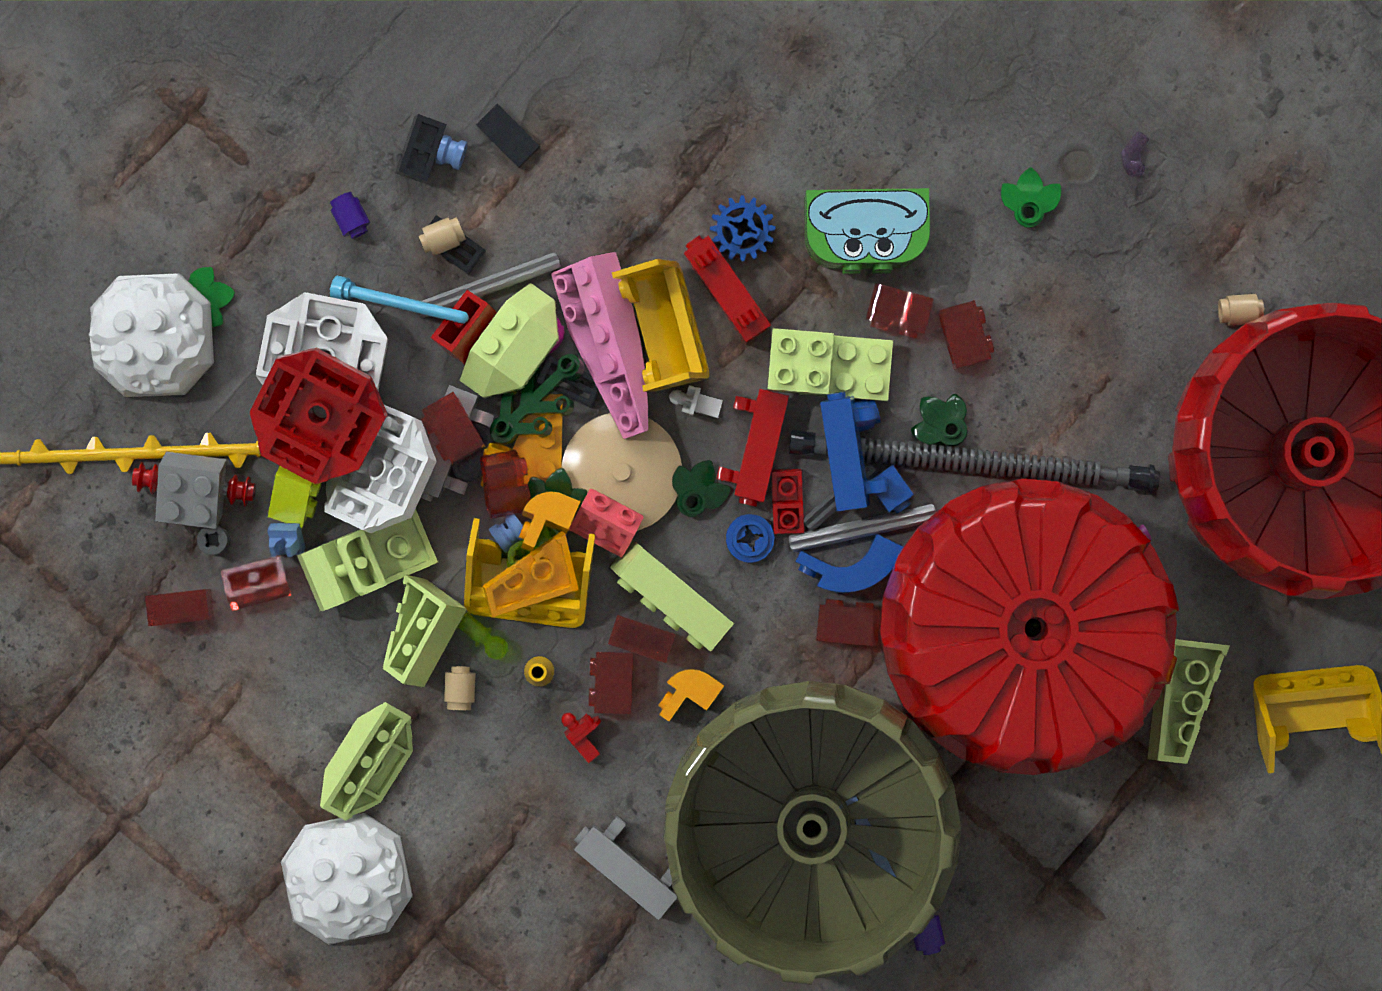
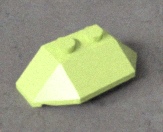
M531 283L506 300L471 348L460 381L483 398L523 389L559 340L556 301Z
M385 702L356 719L325 769L320 802L321 808L346 821L352 818L353 815L364 812L381 803L413 752L411 716Z

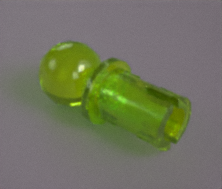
M467 611L457 628L476 642V647L483 644L488 657L495 660L505 657L508 652L506 640L500 636L492 637L490 633L493 629L491 627L486 628Z

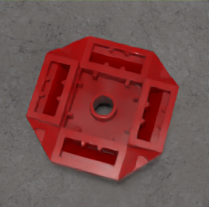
M317 347L278 356L250 410L261 456L315 485L359 470L388 415L370 375ZM320 406L324 408L327 416L325 418L318 417L314 413L313 407Z

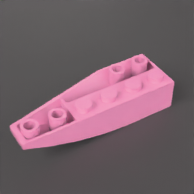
M612 252L588 257L551 273L568 331L623 439L648 431L647 392H644L642 385H646L642 375V370L645 369L636 318L632 303L627 298L623 299L618 285L621 279H614L611 272L621 270L617 254Z

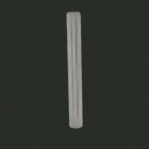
M551 253L422 300V302L453 308L466 290L480 298L559 269L561 264L558 255ZM420 314L422 318L428 317V315Z
M930 504L902 510L897 514L893 512L789 536L790 548L792 552H798L921 525L936 513L934 505Z

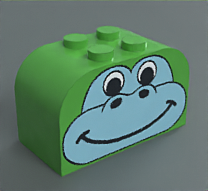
M929 188L806 190L804 197L805 245L808 254L820 266L828 269H842V274L847 275L860 274L862 269H872L873 274H889L895 268H903L912 264L925 249L930 236Z

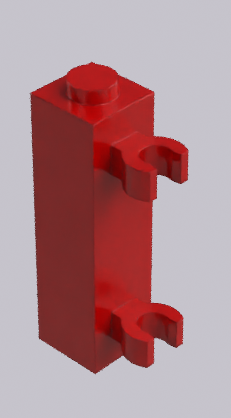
M699 235L685 245L688 249L684 252L685 259L745 344L771 327L765 315L709 235L704 239Z
M759 389L757 401L740 396L735 397L733 409L753 413L740 472L719 467L716 479L737 484L734 496L740 497L739 503L756 507L757 502L764 503L789 395Z

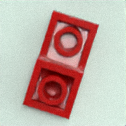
M802 469L771 470L774 534L804 533Z

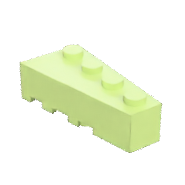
M633 539L623 557L618 556L609 566L621 577L617 582L630 594L634 590L638 591L644 596L640 600L641 603L652 612H655L657 609L661 610L667 615L663 621L675 631H678L680 627L689 633L686 639L699 650L704 646L711 652L734 624Z
M1175 639L1174 656L1177 657V662L1170 684H1165L1160 697L1153 705L1147 759L1188 763L1201 727V719L1204 711H1207L1211 700L1209 699L1214 683L1218 680L1223 658L1227 655L1230 645Z

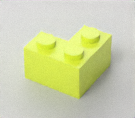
M279 466L275 475L268 517L284 523H300V527L303 528L307 517L313 518L318 501L313 500V498L317 497L322 483L315 485Z

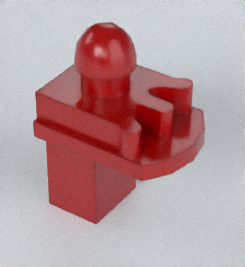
M572 713L563 714L561 718L562 724L568 728L564 732L566 738L589 764L600 755V752L586 735L601 723V718L599 716L591 718L586 713L577 721L576 716Z

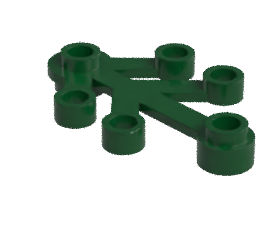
M574 354L562 356L558 361V369L535 390L536 375L540 370L539 366L522 389L520 406L514 412L513 401L518 390L502 394L500 416L492 422L490 427L491 438L498 444L505 445L513 443L519 435H538L542 438L550 435L552 424L544 417H538L532 423L521 422L528 415H570L574 410V403L568 397L559 396L555 401L543 400L565 379L570 381L579 379L585 369L583 361ZM572 362L571 366L568 369H566L568 363ZM567 402L566 408L560 410L561 405ZM545 423V428L539 431L540 425ZM506 425L505 431L501 432L502 428Z

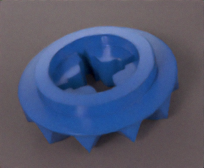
M746 514L736 518L730 524L726 533V544L735 558L743 562L753 563L764 559L771 552L774 545V532L771 525L764 518L754 514ZM746 525H748L752 534H763V537H759L755 541L754 552H752L748 543H737V540H741L742 537L746 536Z

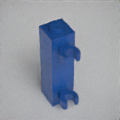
M845 392L827 394L828 399L820 402L836 509L837 511L868 507L870 505L869 494L882 493L889 490L887 477L867 480L858 421L878 418L877 407L872 405L856 408L854 396L846 397Z

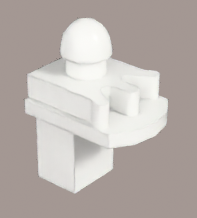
M689 385L687 393L681 392L682 390H673L669 394L672 403L683 405L682 412L688 413L690 416H693L694 412L718 419L723 400L700 394L701 388Z

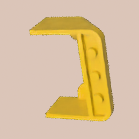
M655 259L611 272L614 279H621L618 285L622 298H627L630 303H634L649 362H646V369L642 370L643 379L646 384L642 385L643 391H659L709 378L708 363L685 278L679 263Z
M474 518L466 555L464 607L471 614L492 617L489 614L483 585L519 560L502 558V549L496 542L489 539H479L480 519ZM589 534L586 553L578 551L570 553L579 590L493 618L566 628L581 626L585 620L595 534Z
M1353 665L1261 675L1254 680L1253 698L1258 742L1268 773H1274L1275 751L1283 750L1288 746V733L1347 727L1350 736L1355 740L1361 742L1377 741L1382 754V693L1375 673L1369 667Z

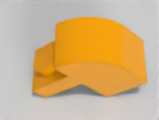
M545 492L533 497L526 504L522 516L532 519V522L525 521L519 535V538L524 539L521 548L532 552L544 525L567 534L580 501L558 492Z
M686 669L679 671L667 681L676 691L673 694L669 691L665 694L658 704L662 708L659 715L670 721L686 697L707 711L724 685L701 670Z

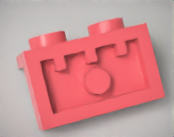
M589 489L569 530L587 540L589 534H595V544L622 558L641 524L643 515L594 489Z

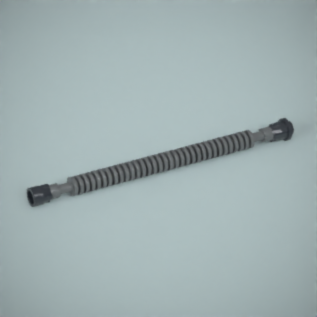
M792 430L789 454L813 456L814 454L826 455V452H828L825 436H815V432ZM861 437L863 458L867 456V462H871L872 457H875L874 463H879L881 457L882 464H887V460L890 458V465H895V459H898V465L900 466L903 465V460H906L905 466H910L911 461H913V467H918L920 461L921 468H926V464L929 462V469H934V463H937L936 468L938 470H941L942 464H944V470L949 471L950 465H952V471H957L958 466H960V472H965V468L968 466V473H972L975 467V473L980 474L981 468H983V474L988 475L989 469H991V475H996L997 470H999V476H1004L1006 470L1007 477H1011L1014 471V477L1019 478L1020 472H1022V478L1027 479L1028 473H1030V479H1035L1037 474L1038 480H1043L1045 474V480L1050 481L1053 475V481H1059V476H1061V482L1066 483L1067 477H1069V483L1073 484L1075 478L1077 484H1082L1084 478L1085 485H1089L1092 479L1093 486H1097L1099 480L1113 481L1115 485L1127 486V489L1145 491L1146 494L1150 495L1153 489H1158L1160 481V471H1155V465L1149 464L1148 467L1129 465V468L1117 467L1114 470L1100 468V462H1094L1092 467V461H1087L1086 466H1084V460H1079L1078 466H1076V459H1071L1069 465V459L1064 458L1061 464V458L1057 457L1054 463L1053 457H1048L1046 463L1045 456H1040L1039 462H1037V455H1032L1030 461V455L1025 454L1022 460V454L1017 453L1016 459H1014V453H1009L1008 458H1006V452H1001L1000 458H998V451H993L991 457V451L986 450L985 456H983V450L978 449L977 455H975V449H970L969 454H967V448H962L960 454L959 447H955L954 452L951 453L952 447L947 446L946 452H944V446L939 445L938 451H936V445H931L930 450H928V444H923V449L921 450L920 443H916L915 449H912V442H908L907 448H905V442L900 441V445L897 447V441L892 440V445L889 446V440H884V446H882L881 439H877L876 445H873V438H869L868 444H866V438Z

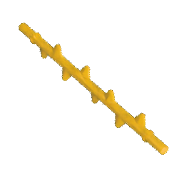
M205 433L200 445L162 446L155 435H149L143 447L105 449L98 437H92L86 449L49 451L41 439H36L30 451L0 452V465L17 464L21 466L22 464L59 462L67 474H72L78 462L115 460L122 472H128L134 460L162 459L166 452L205 457L228 456L235 468H241L248 455L260 457L261 454L258 441L256 443L218 444L212 433Z

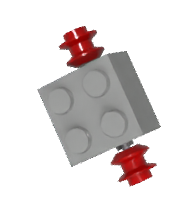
M166 452L159 463V467L155 464L151 470L146 469L144 463L141 462L139 468H134L132 475V486H137L138 493L141 492L143 487L149 488L151 494L157 491L155 521L204 528H217L223 515L224 495H227L231 505L238 499L242 500L246 507L248 501H254L256 484L251 483V477L249 476L245 482H241L238 480L237 475H234L228 483H225L227 459Z

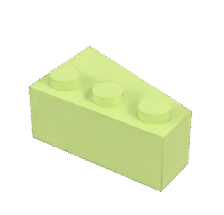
M404 575L403 584H406L402 603L397 605L398 621L395 631H391L383 669L403 684L425 687L467 608L427 579Z

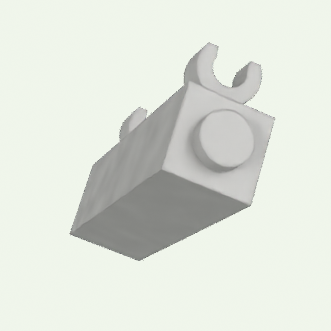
M449 385L428 438L437 462L420 498L430 502L433 496L441 499L444 488L463 495L465 494L468 483L449 476L460 444L471 420L491 427L495 417L492 414L476 409L480 398L477 395Z
M616 816L604 832L595 824L591 829L585 826L574 839L578 843L574 850L659 920L677 899L674 890L670 887L672 885L670 869L668 868L662 877L659 878L614 841L616 836L626 826V823L618 816Z

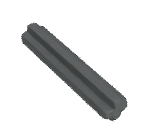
M866 462L864 464L866 478L871 480L877 475V471L869 462ZM834 491L804 517V524L809 530H815L837 510Z

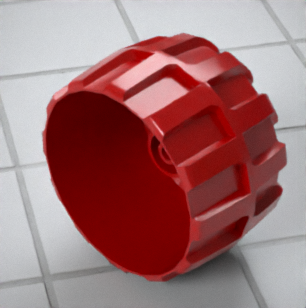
M1322 303L1279 309L1244 324L1211 350L1187 383L1175 409L1177 415L1172 452L1168 454L1170 481L1176 482L1179 497L1189 517L1187 525L1202 546L1209 548L1219 560L1236 571L1239 576L1284 595L1328 599L1362 594L1382 587V319L1369 314L1365 305ZM1311 447L1315 450V459L1311 456Z
M1017 479L980 486L950 500L921 524L897 556L883 595L880 635L887 673L900 702L927 735L951 753L966 761L1002 773L1038 775L1081 767L1083 764L1108 753L1119 744H1124L1144 725L1143 720L1160 697L1165 684H1170L1177 662L1174 651L1177 627L1176 612L1179 611L1174 585L1169 580L1155 548L1150 543L1151 541L1127 515L1098 495L1059 481ZM1033 618L1037 622L1038 628L1035 634L1027 636L1025 625L1028 620Z

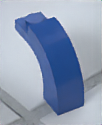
M876 534L864 557L854 565L848 567L831 566L803 551L799 552L795 562L800 564L799 571L813 578L816 573L821 575L817 587L833 592H855L871 587L885 578L893 569L897 556L903 547Z

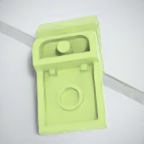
M773 328L767 390L827 397V394L845 392L846 397L854 396V399L888 402L893 340L835 336L834 333Z
M416 509L409 520L399 522L373 533L360 529L297 555L320 611L343 604L359 595L368 594L403 578L404 575L413 574L438 563Z

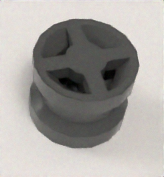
M217 526L216 529L202 528L197 536L198 547L202 552L209 555L223 554L230 546V535L221 526Z

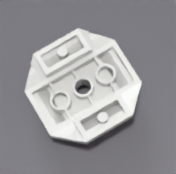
M304 292L267 315L256 377L263 385L278 356L317 347L322 351H330L332 356L370 375L379 391L389 339L365 304ZM320 406L313 407L314 413L318 417L325 418L327 416L324 408Z
M386 405L384 407L388 415L361 468L326 481L327 502H325L324 512L368 533L379 531L399 522L409 520L412 517L437 462L422 421Z

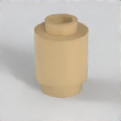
M447 217L422 228L424 234L419 236L425 253L431 251L433 256L460 245L459 242L466 240L457 217L453 219Z
M1256 294L1226 296L1225 299H1219L1220 323H1227L1228 326L1244 325L1264 316L1263 300H1258Z
M452 666L451 672H445L444 701L447 702V709L471 710V704L475 702L476 673H471L470 667Z

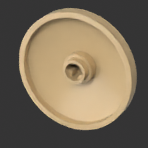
M611 413L592 419L575 433L565 450L561 468H564L568 473L573 489L583 488L587 490V493L589 489H594L643 515L637 530L639 531L659 521L673 506L678 494L672 486V477L676 468L682 466L674 441L659 424L648 418V431L623 439Z

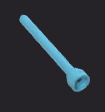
M335 276L330 287V297L342 300L356 298L458 323H466L469 319L468 314L464 311L358 287L354 282H351L350 278Z

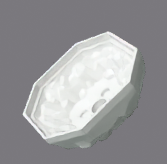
M179 273L118 276L90 307L91 325L89 336L94 369L124 397L186 395L214 364L211 302Z
M366 813L353 815L352 818L346 821L342 818L305 825L281 861L293 922L328 945L388 933L413 896L401 836Z

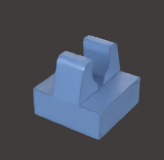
M300 523L270 524L267 532L272 557L277 555L292 557L304 552L306 547Z

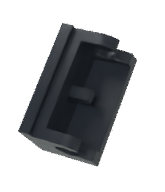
M420 114L414 116L395 174L409 176L419 182H427L447 124Z

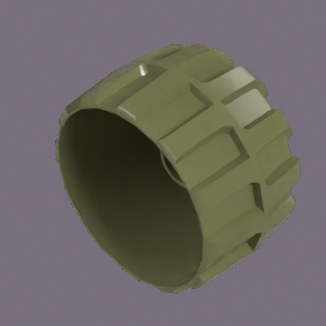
M804 681L767 687L734 702L707 724L681 758L667 795L663 839L666 844L672 878V888L684 913H691L716 943V950L738 966L748 962L781 975L783 982L812 985L814 979L850 973L861 976L884 965L893 954L918 934H921L944 901L958 864L961 824L952 779L940 753L915 722L882 698L845 684ZM856 795L858 801L847 806L845 801ZM853 819H868L871 826L856 825ZM809 820L817 821L821 826V831L811 833L805 829L804 824ZM868 849L887 858L896 877L876 865Z

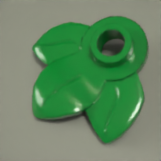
M1032 167L1020 175L1016 185L1003 183L1001 187L1003 204L1014 212L1017 223L1026 228L1037 226L1043 220L1045 213L1057 207L1061 197V185L1049 184L1043 187L1040 176ZM1025 208L1033 209L1034 216L1032 218L1024 216L1023 211Z
M212 267L199 268L191 273L188 282L211 302L212 327H217L224 323L219 309L230 303L235 295V291L224 283L214 282V270Z

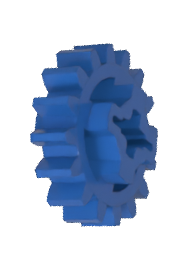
M741 195L739 203H735L732 198H729V207L726 208L720 204L718 209L721 215H712V220L717 222V225L710 227V232L717 233V236L712 241L714 244L721 243L719 248L721 254L726 250L730 252L729 260H732L735 255H740V261L744 262L746 255L749 254L753 260H756V251L759 250L765 254L767 249L763 244L765 242H773V238L768 235V233L775 231V226L768 225V222L773 219V215H764L767 206L763 204L759 208L756 207V198L754 197L750 203H745L744 195ZM744 209L742 215L735 218L728 216L733 211ZM754 214L761 220L763 230L755 226L753 221ZM742 222H746L748 224L747 229L751 232H745L743 236H739L737 234L738 229L734 226H740ZM722 227L730 232L732 236L731 244L725 240ZM750 240L755 242L757 241V243L750 248L740 249L742 244L745 242H748Z

